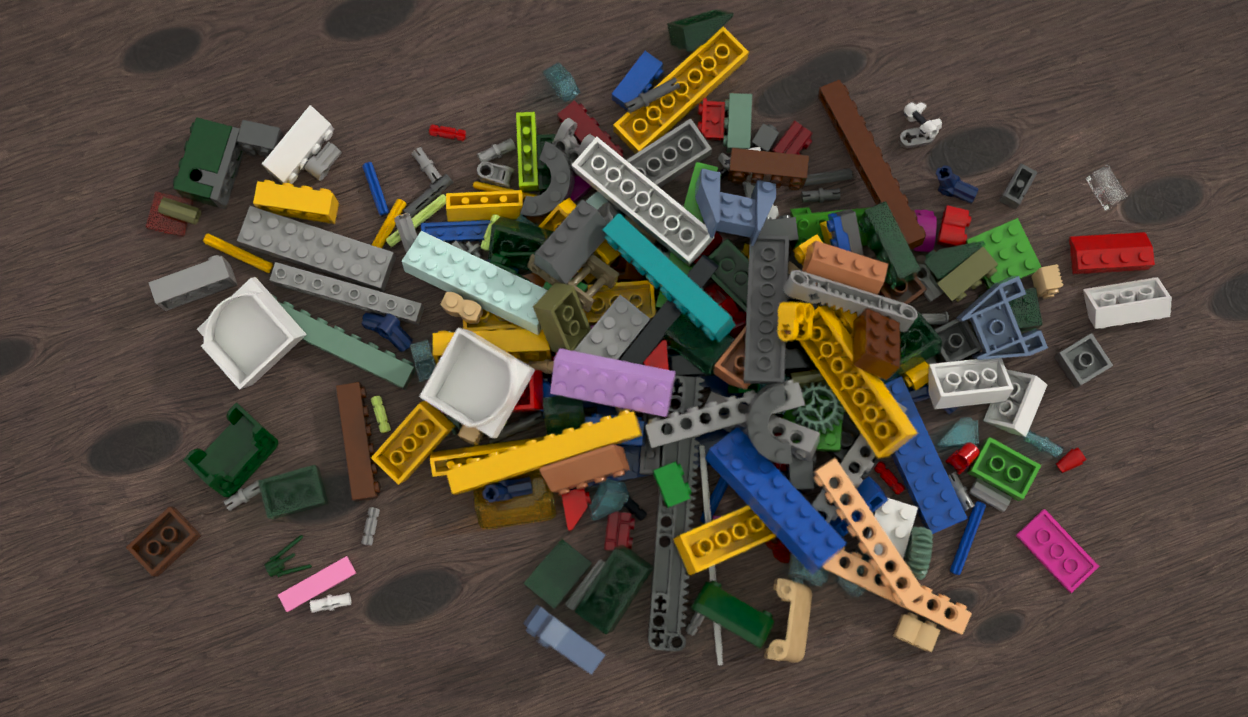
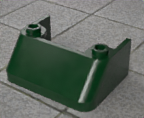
M711 580L710 583L706 581L689 610L698 612L755 645V648L762 649L775 623V620L772 619L774 615L766 610L760 612L720 589L722 585L714 580Z

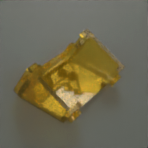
M540 469L509 478V480L530 477L533 493L489 502L483 497V491L486 489V486L474 489L475 511L479 526L483 529H493L555 518L554 493L548 487Z

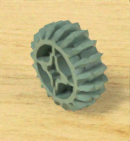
M822 382L818 383V387L811 383V388L809 389L804 385L805 392H802L804 403L811 397L812 402L806 405L805 408H803L804 406L793 408L795 411L792 412V415L797 417L795 422L811 430L814 429L816 432L822 430L823 434H826V428L828 427L833 431L832 425L839 426L840 424L837 419L841 420L844 418L841 413L845 412V408L833 390L830 389L828 383L824 387ZM818 395L826 396L832 401L821 400ZM816 401H818V404L820 406L821 415H819L818 411L816 410ZM834 408L832 414L827 419H824L825 414ZM805 415L816 416L818 421L809 420Z
M920 526L913 527L911 530L904 562L915 578L922 580L929 568L933 536L930 529Z

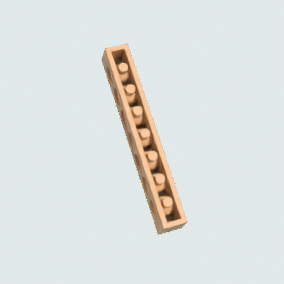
M836 458L831 459L813 471L815 475L813 477L814 481L819 487L822 486L824 488L826 499L830 504L834 503L837 508L835 510L836 514L841 520L846 521L848 532L852 537L856 536L860 542L858 547L864 554H868L870 565L875 571L878 569L882 575L880 577L882 583L886 587L889 586L892 590L891 596L897 604L900 603L906 606L925 593ZM832 477L838 480V486L834 489L829 485V480ZM842 494H847L849 497V502L846 505L840 502ZM855 510L860 513V519L857 522H854L851 518V514ZM866 527L871 530V536L867 539L862 534L863 529ZM876 544L882 546V552L879 555L874 553V546ZM887 561H892L893 569L890 572H887L885 569ZM902 577L905 584L899 589L896 586V581Z
M844 547L822 567L897 604L891 596L893 592L889 586L886 587L882 581L879 584L875 583V576L880 574L878 569L875 571L870 563L862 560L863 556L852 551L850 554L844 551ZM842 557H845L847 560V564L845 567L842 568L839 564V560ZM860 565L864 567V573L861 576L857 574V568ZM898 578L896 581L899 589L905 584L904 579ZM923 585L921 587L925 593L906 606L900 603L897 604L958 634H963L972 614L966 610L967 606L958 602L956 604L950 603V598L942 594L936 596L932 594V589ZM930 599H932L934 605L932 609L929 610L927 608V602ZM947 608L951 610V614L948 618H946L944 615V612Z

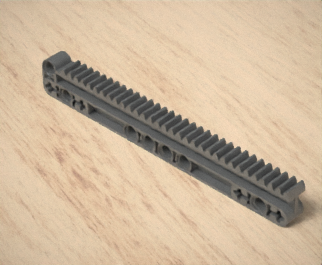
M675 376V379L681 384V387L677 388V393H681V396L672 395L671 399H677L680 406L677 410L669 407L668 414L669 412H679V415L687 413L686 409L701 406L703 403L698 401V399L702 398L703 395L698 392L704 389V387L699 385V383L704 382V379L700 377ZM684 418L681 420L680 426L682 429L688 430L691 428L692 422L690 419ZM664 424L663 434L670 435L673 431L672 426ZM700 435L662 445L661 466L675 461L677 465L680 464L684 472L682 479L684 483L687 482L689 484L691 492H696V489L692 488L691 485L697 484V481L693 480L692 477L697 476L693 469L698 468V466L693 464V461L698 460L694 453L699 452V450L694 448V446L700 444V442L695 440ZM658 490L647 641L650 647L655 650L681 651L686 645V639L680 631L681 627L686 626L681 620L687 617L682 613L687 610L682 604L688 602L683 597L688 594L684 588L689 586L684 580L689 579L690 576L685 574L687 569L673 539L693 530L688 527L689 524L694 523L693 520L689 519L690 516L694 515L690 509L695 507V505L690 503V501L695 500V497L689 494L690 499L666 508L662 504L663 497L660 490ZM664 516H668L671 519L668 527L661 525L660 521ZM662 536L669 538V544L665 547L659 544V539ZM659 595L665 599L660 605L661 610H664V612L653 611L654 608L658 609V603L655 602V599H658ZM656 615L663 616V623L655 625L653 618ZM652 628L656 630L663 629V632L658 631V636L662 640L657 645L652 641L656 637V631H652ZM678 636L681 638L679 646H672L671 640L673 637Z

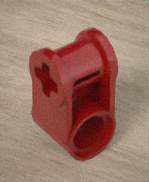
M967 442L953 452L945 462L950 463L957 470V474L960 475L977 458L979 449L973 443Z

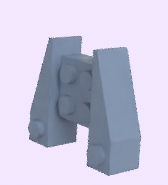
M701 169L696 182L695 199L710 238L714 237L716 231L750 237L751 246H754L776 199V183L757 180L751 198L720 192V172Z
M1011 276L995 283L956 317L958 321L970 318L983 350L972 355L974 359L1030 356L1048 348L1041 330L1033 329L1021 334L1009 301L1026 294L1019 276Z
M539 605L534 607L523 623L528 627L525 631L534 637L537 635L540 638L538 640L539 643L546 648L552 646L591 675L605 656L595 646Z

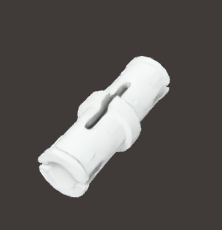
M350 593L336 596L327 595L326 598L310 600L312 613L328 609L332 611L338 607L351 605Z

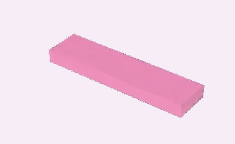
M348 556L278 594V597L286 612H290L357 573Z

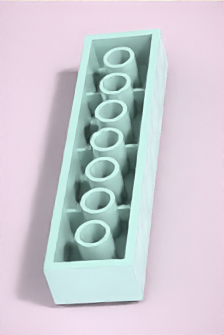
M423 231L419 233L402 260L405 272L446 292L457 293L464 300H472L478 303L482 309L539 335L542 327L533 306L548 290Z

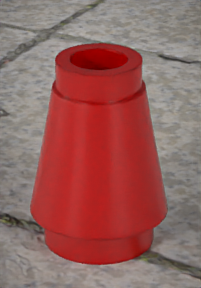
M1078 447L1072 448L1056 463V466L1061 473L1083 465L1086 458Z

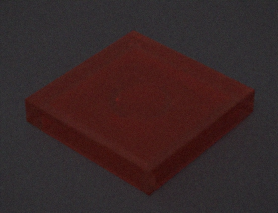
M155 191L146 228L184 237L188 222L160 214L158 208L163 197L192 206L193 200Z

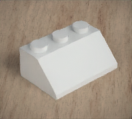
M1006 369L1013 386V391L1006 401L990 403L983 421L1008 433L1026 437L1047 384L1036 375Z

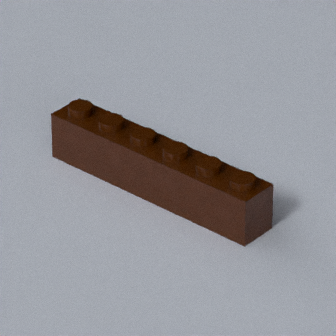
M359 382L337 385L336 390L352 500L356 502L378 498L380 484L375 479V474L378 473L377 464L371 459L372 455L375 454L374 444L370 443L369 436H372L371 425L367 424L369 408L368 405L364 404V398H367L365 386L362 387Z

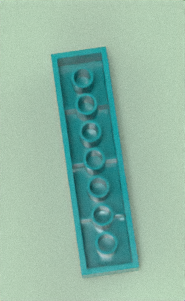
M620 213L602 229L606 234L604 238L608 241V244L615 251L618 249L621 256L628 263L632 261V265L642 276L646 274V278L656 289L660 287L659 290L670 302L674 300L673 303L684 315L688 313L687 316L698 328L702 326L701 329L710 340L716 339L720 342L736 326L732 317Z

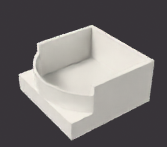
M256 277L250 278L231 297L218 304L209 318L197 328L204 337V343L201 347L239 390L257 382L307 335Z
M457 328L419 397L467 427L477 428L488 436L497 438L534 374L535 369L474 332Z

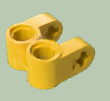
M780 303L778 307V336L781 340L793 341L796 339L798 341H807L810 339L814 317V307L811 303ZM785 330H790L791 334H785ZM799 330H805V334H799Z

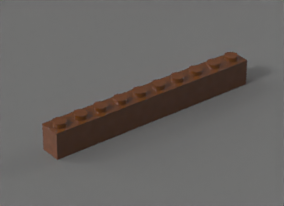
M841 80L820 87L818 98L900 251L904 253L923 245L926 236L925 230L922 226H919L916 213L908 206V199L905 194L901 193L899 182L896 178H893L889 164L883 160L882 151L879 147H876L873 134L867 130L863 116L858 114L857 105L854 100L851 101L848 88L842 84Z

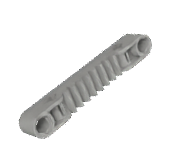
M800 270L792 271L783 285L785 294L808 303L815 304L821 302V305L828 303V307L835 305L836 310L842 307L843 312L850 310V314L857 312V316L868 308L899 322L900 331L902 332L910 328L918 315L915 308L908 304Z

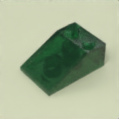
M714 9L667 23L670 43L672 46L678 47V49L694 51L697 49V46L704 45L733 17V13Z
M984 241L940 249L937 252L934 249L925 256L926 260L924 262L936 279L941 281L980 248H985L986 244Z
M561 539L524 584L556 609L592 563Z

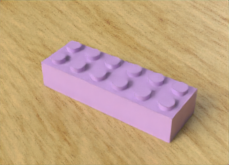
M559 349L554 360L550 394L667 417L676 372Z

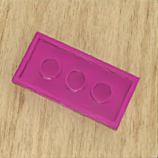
M1045 509L1039 512L1015 535L1069 593H1072L1099 567Z

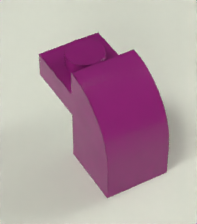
M915 210L919 226L924 228L926 236L923 245L914 248V251L933 252L937 226L934 211Z

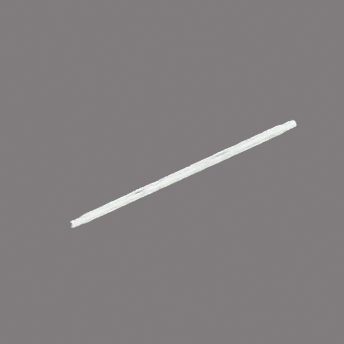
M700 445L705 524L711 522L705 447ZM715 565L709 567L710 581L714 580L716 582ZM713 622L717 665H723L720 625Z

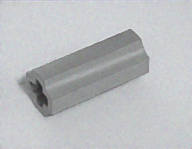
M404 213L394 218L406 254L418 237L410 213Z
M979 478L975 480L969 491V494L1001 512L1006 510L1012 498Z

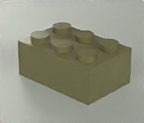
M982 247L937 284L952 303L954 301L959 303L967 296L966 292L969 289L974 291L982 284L980 280L985 276L989 279L997 272L998 263Z
M555 282L533 306L552 352L558 353L559 349L574 351L591 330L573 285Z

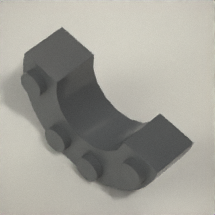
M545 142L539 160L546 163L549 167L551 183L548 189L541 195L534 197L526 196L520 214L531 217L548 216L558 204L571 197L575 184L572 163L559 147L549 142Z
M782 382L772 383L759 390L750 401L745 419L746 430L751 442L764 457L777 463L792 464L790 443L786 439L774 437L768 428L769 417L772 412L779 406L786 404L784 384Z

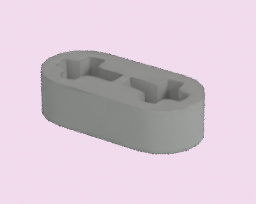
M920 127L907 129L901 133L899 143L904 148L925 146L931 144L935 136L929 137L926 140L925 137L919 138V136H922ZM906 135H908L909 138L915 137L914 139H911L910 143H908L907 140H904Z

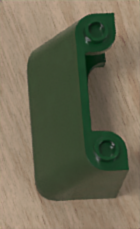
M237 402L227 413V420L231 424L205 452L197 448L191 450L183 459L209 487L223 497H230L235 494L278 446L277 438Z

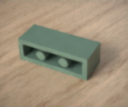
M730 93L729 99H725V111H728V117H724V129H727V135H724L723 147H727L726 153H731L732 148L750 149L752 94Z

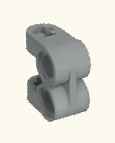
M567 118L559 127L552 144L559 147L573 164L595 137L588 134L579 145L573 136L577 123Z

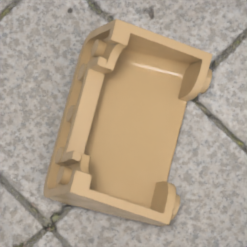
M777 578L774 580L773 590L777 592L781 601L791 602L786 641L775 640L769 645V648H765L764 658L798 663L805 655L812 591L805 584Z

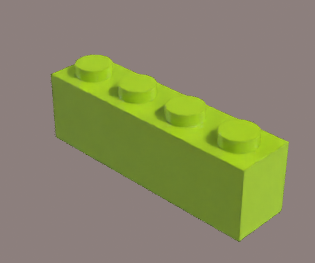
M535 112L516 113L519 188L522 192L539 191Z

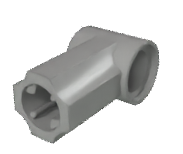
M328 142L316 157L313 156L308 160L304 169L321 181L328 174L329 167L342 152L335 145Z
M920 264L912 269L915 275L917 270L923 273V279L919 278V280L927 288L924 296L929 302L944 293L930 274L928 266Z

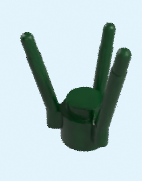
M501 251L500 254H493L490 263L530 282L529 279L517 274L516 270L509 268L510 259L507 256H531L532 254L535 255L536 252Z
M303 535L293 540L279 553L269 558L270 561L265 563V568L271 577L277 575L279 578L285 574L312 567L311 564L283 570L285 568L284 563L295 557L296 554L292 553L283 559L279 558L303 538Z

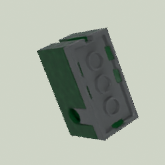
M196 117L195 123L193 122L190 127V138L184 146V157L179 161L178 176H175L173 180V189L182 198L222 209L227 208L244 154V150L237 142L240 128Z

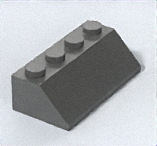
M582 199L537 250L534 264L560 283L567 284L605 240L606 234L602 229L607 223L600 212Z

